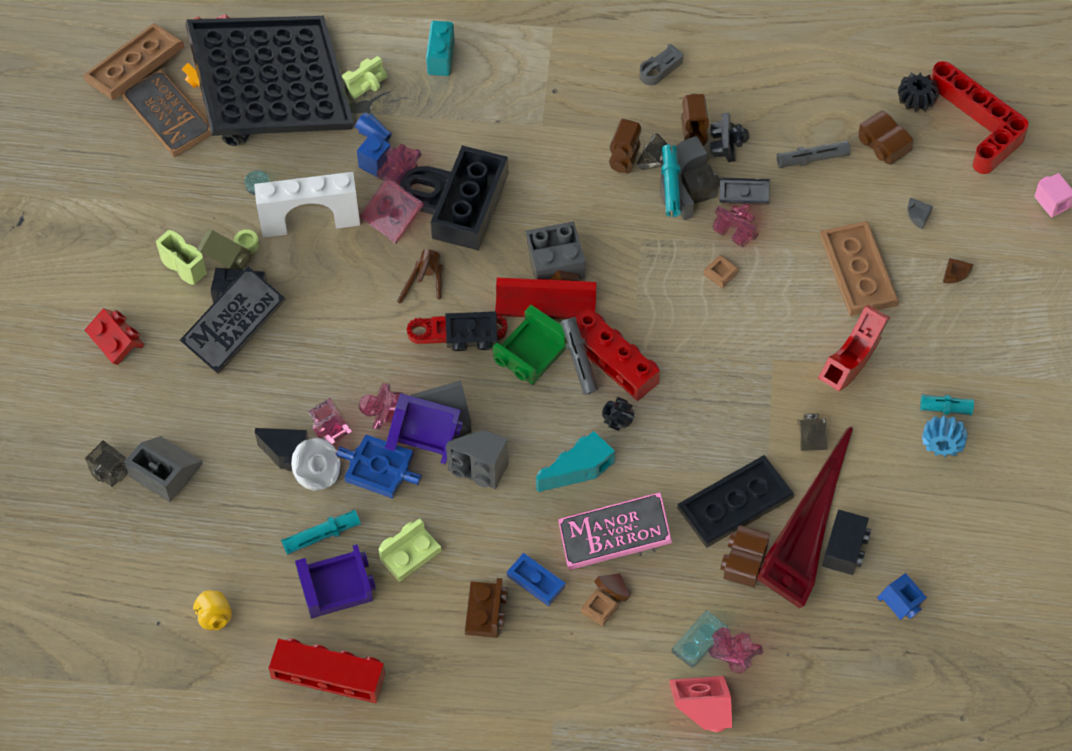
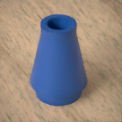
M363 113L355 125V128L359 130L358 133L366 137L371 134L388 142L392 135L372 113Z

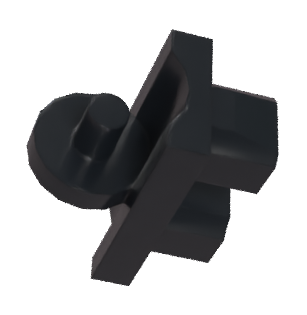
M729 112L722 114V121L710 123L713 139L722 137V140L710 142V151L713 157L725 156L728 162L735 161V146L742 147V144L749 140V131L743 128L742 124H736L735 126L734 123L730 122Z

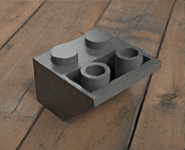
M574 221L526 230L534 279L548 280L558 270L578 274L579 279L585 278V258Z
M481 430L448 441L446 445L448 471L458 478L465 477L473 480L481 487L496 489L508 466V441L506 438L486 430Z
M162 436L141 442L124 461L129 477L169 502L173 500L203 464L201 460Z

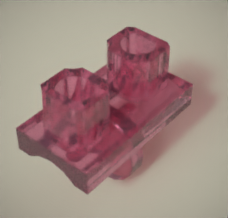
M400 144L397 149L390 148L386 153L388 160L376 173L377 177L386 182L390 181L391 183H388L390 187L397 189L395 187L397 186L399 188L400 181L405 173L418 167L417 161L422 156L420 150L410 149L403 144Z
M745 203L741 208L733 205L731 208L733 213L720 206L715 210L717 217L712 226L713 230L724 236L730 226L736 229V232L731 239L737 245L744 247L751 238L755 240L759 235L756 232V227L747 222L752 223L755 219V216L749 213L750 205Z
M382 383L377 396L371 394L364 395L359 401V410L364 415L375 416L372 424L373 429H381L383 422L392 423L400 393L403 394V392L390 391V384Z
M724 627L712 634L715 645L708 650L710 657L728 662L730 670L738 674L751 667V659L755 655L763 653L762 645L752 643L750 634L742 632L732 637L730 629Z

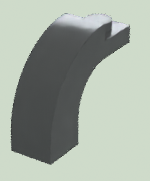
M697 136L686 139L676 145L678 148V165L681 168V172L678 175L680 210L684 220L693 217L694 202L682 181L689 174L706 168L707 152ZM661 174L660 195L665 205L664 175Z

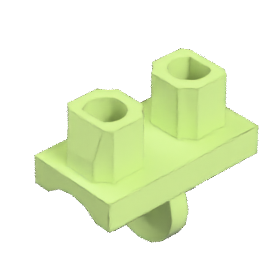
M377 56L372 60L367 58L361 62L359 69L354 72L347 71L342 75L344 84L353 99H356L369 89L373 91L379 90L380 82L388 77L380 57Z

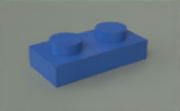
M525 553L507 571L508 578L547 606H550L565 588L564 581Z

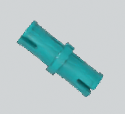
M921 394L920 411L943 412V415L956 413L972 416L974 399L952 398L951 395L946 394L944 397Z

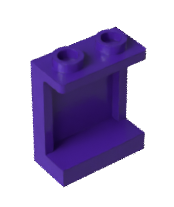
M400 393L385 449L395 451L397 442L441 454L442 459L440 463L446 464V445L448 441L453 439L454 435L459 437L463 421L458 420L461 410Z
M358 544L352 545L353 551L308 565L305 558L295 561L311 619L373 601L372 591L376 590L372 574L368 576L366 574L365 568L369 567L365 551H359Z

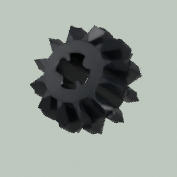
M911 72L908 77H903L897 93L900 103L905 104L906 110L914 108L916 113L918 109H922L925 112L928 107H933L936 98H938L939 91L937 81L931 80L930 75L923 76L921 72L915 75Z

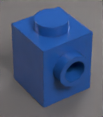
M370 134L357 149L359 168L379 178L392 162L390 144L385 139L377 138Z

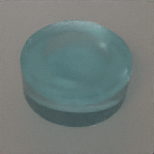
M262 171L250 172L244 181L246 190L250 194L255 195L254 184L269 182L267 174Z

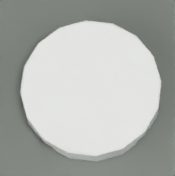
M321 438L304 440L296 447L292 456V470L298 483L306 489L313 491L326 489L336 482L340 474L341 463L340 458L336 456L335 452L337 451L330 442Z

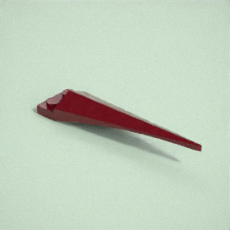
M852 427L845 430L765 556V562L757 577L758 581L798 608L805 606L815 585L826 524L842 463L853 431Z

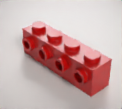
M587 308L576 317L581 337L586 341L584 347L588 358L637 402L659 384L660 370L658 365L653 360L645 358L637 346L634 344L630 345L617 329H612L607 325L600 314L594 313Z
M278 638L268 667L271 679L375 704L377 703L386 674L384 663L374 657L360 658L348 651L335 652L318 644L309 646L293 638H288L287 640Z

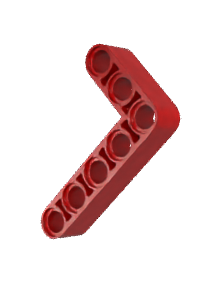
M947 61L935 63L931 80L937 81L939 94L991 132L977 146L972 164L976 172L988 174L1024 142L1029 126L1028 120Z

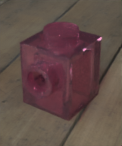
M331 398L308 411L314 422L312 428L318 438L324 437L325 440L332 444L352 432L344 415Z

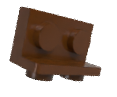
M497 578L496 584L470 583L465 635L498 638V629L504 628L505 612H500L501 603L506 604L508 591L507 587H503V578Z

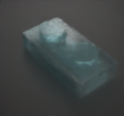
M706 610L673 646L672 653L693 669L725 634L728 626Z

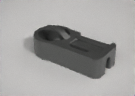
M668 44L663 52L655 58L652 56L640 65V80L646 85L658 84L664 77L683 63V53L672 44ZM652 69L659 72L655 76L647 75Z

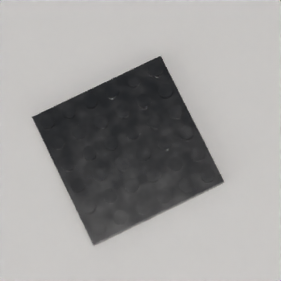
M324 15L186 20V30L212 136L353 129V117Z

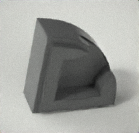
M910 197L907 207L908 216L917 227L923 229L933 206Z

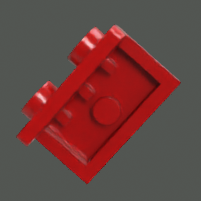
M103 308L86 327L85 332L112 364L119 365L133 347L142 349L145 344L139 338L141 336L140 333L125 322L126 317L120 311H111Z

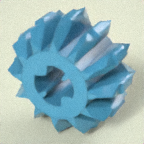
M945 415L942 418L933 416V419L927 421L924 426L922 440L927 451H934L935 456L942 454L946 458L948 454L956 456L958 452L963 451L968 433L967 429L964 428L963 422L956 421L955 416L952 418H946Z

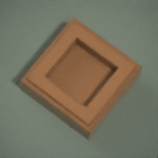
M719 255L704 269L703 275L723 288L738 274L739 268Z
M596 589L582 606L581 613L603 627L616 611L619 603Z

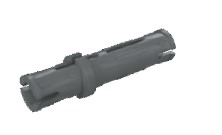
M845 140L806 149L798 147L795 151L777 153L776 160L779 168L798 164L806 166L809 162L850 155V145Z
M576 317L560 323L567 340L565 346L567 350H570L583 391L582 393L587 395L599 389L597 388L584 347L586 341L581 337Z

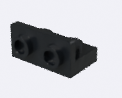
M496 311L445 313L447 348H452V351H466L467 347H477V350L493 349L492 346L497 343Z

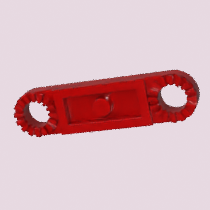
M496 314L497 324L501 325V329L497 331V340H501L506 336L508 326L505 318ZM445 316L414 318V320H410V323L407 324V336L413 343H446ZM417 327L426 329L421 336L419 334L417 336L412 332Z

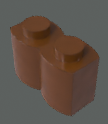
M694 93L686 95L682 101L683 113L681 115L684 140L697 136L702 146H704L708 140L707 129L709 127L706 98L704 94Z
M883 110L859 126L858 135L860 141L865 146L868 145L874 149L876 157L889 165L912 151V137Z
M622 118L611 141L610 151L612 154L609 164L613 170L619 173L629 174L640 150L641 142L639 137L642 129L638 122Z
M739 525L737 532H732L729 538L728 547L731 548L730 554H724L720 570H724V579L755 588L757 577L769 545L770 534Z

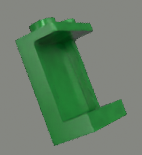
M530 305L525 310V320L501 345L495 343L493 346V359L499 366L507 367L514 372L515 376L521 381L526 380L531 385H534L566 350L565 344H567L562 325Z

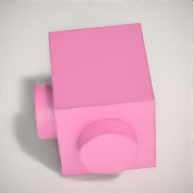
M1059 173L1051 177L1046 176L1039 181L1034 197L1051 218L1072 208V188Z

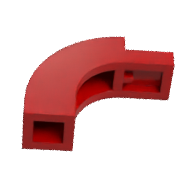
M870 305L865 306L850 336L835 354L828 357L818 379L837 391L846 388L855 379L875 351L890 317Z

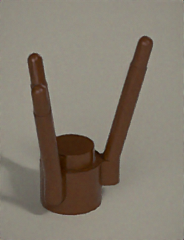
M431 249L422 251L420 260L416 261L415 268L397 299L398 303L403 301L419 271L418 282H422L425 275L429 276L436 273V298L441 299V272L443 265L439 264L441 256L438 252Z

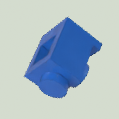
M906 573L889 584L877 597L880 602L884 600L900 620L905 616L909 619L915 617L922 610L920 605L927 598Z

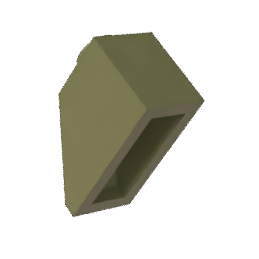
M208 228L196 249L230 269L240 270L248 263L251 252Z

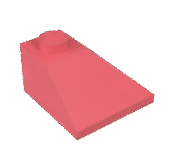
M724 676L669 680L675 706L700 727L712 732H721L725 728H732L731 695Z

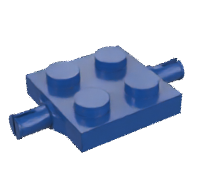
M365 434L361 444L354 451L342 446L339 447L336 456L350 461V466L344 476L347 483L393 499L399 485L404 480L419 485L421 482V474L408 471L414 456L412 450L398 445L395 451L385 449L386 441Z

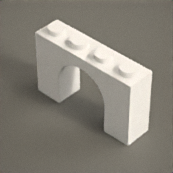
M353 172L254 184L263 238L287 235L286 214L294 207L310 203L329 207L334 213L336 229L360 226Z

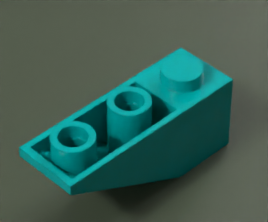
M595 431L591 432L588 436L580 437L572 449L568 452H562L552 465L546 466L538 472L536 476V490L542 492L596 479L615 463V450Z

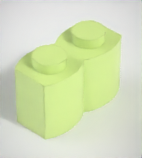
M168 230L156 240L162 263L169 269L177 271L182 280L195 285L207 274L201 252L197 251L196 247L186 244L181 235Z

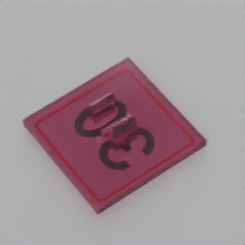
M386 177L359 217L391 241L397 243L424 203L389 177Z

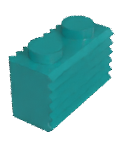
M431 21L426 52L428 75H450L455 42L454 23Z

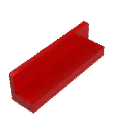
M496 277L495 311L497 316L525 317V310L532 305L552 319L577 317L587 308L595 313L597 282Z

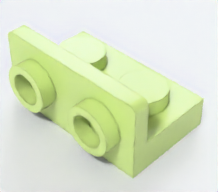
M419 518L415 522L406 524L401 532L393 538L389 537L384 540L378 550L380 561L401 582L439 554L441 546L426 531L424 522Z

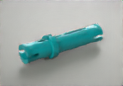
M670 145L662 147L663 166L661 174L664 175L665 215L668 217L671 216V211L673 212V217L681 215L678 176L681 168L678 165V148L675 145H672V151H670Z
M353 509L335 518L331 516L327 518V521L281 539L286 554L289 555L331 536L338 537L340 536L339 533L359 526L361 522L357 512Z

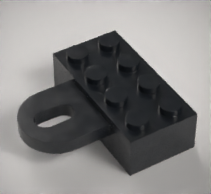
M462 145L451 172L430 166H419L406 172L399 185V188L402 190L400 191L401 199L409 208L433 215L431 220L432 239L479 251L509 174L508 157ZM422 184L433 187L435 190L431 193L414 190L411 186Z

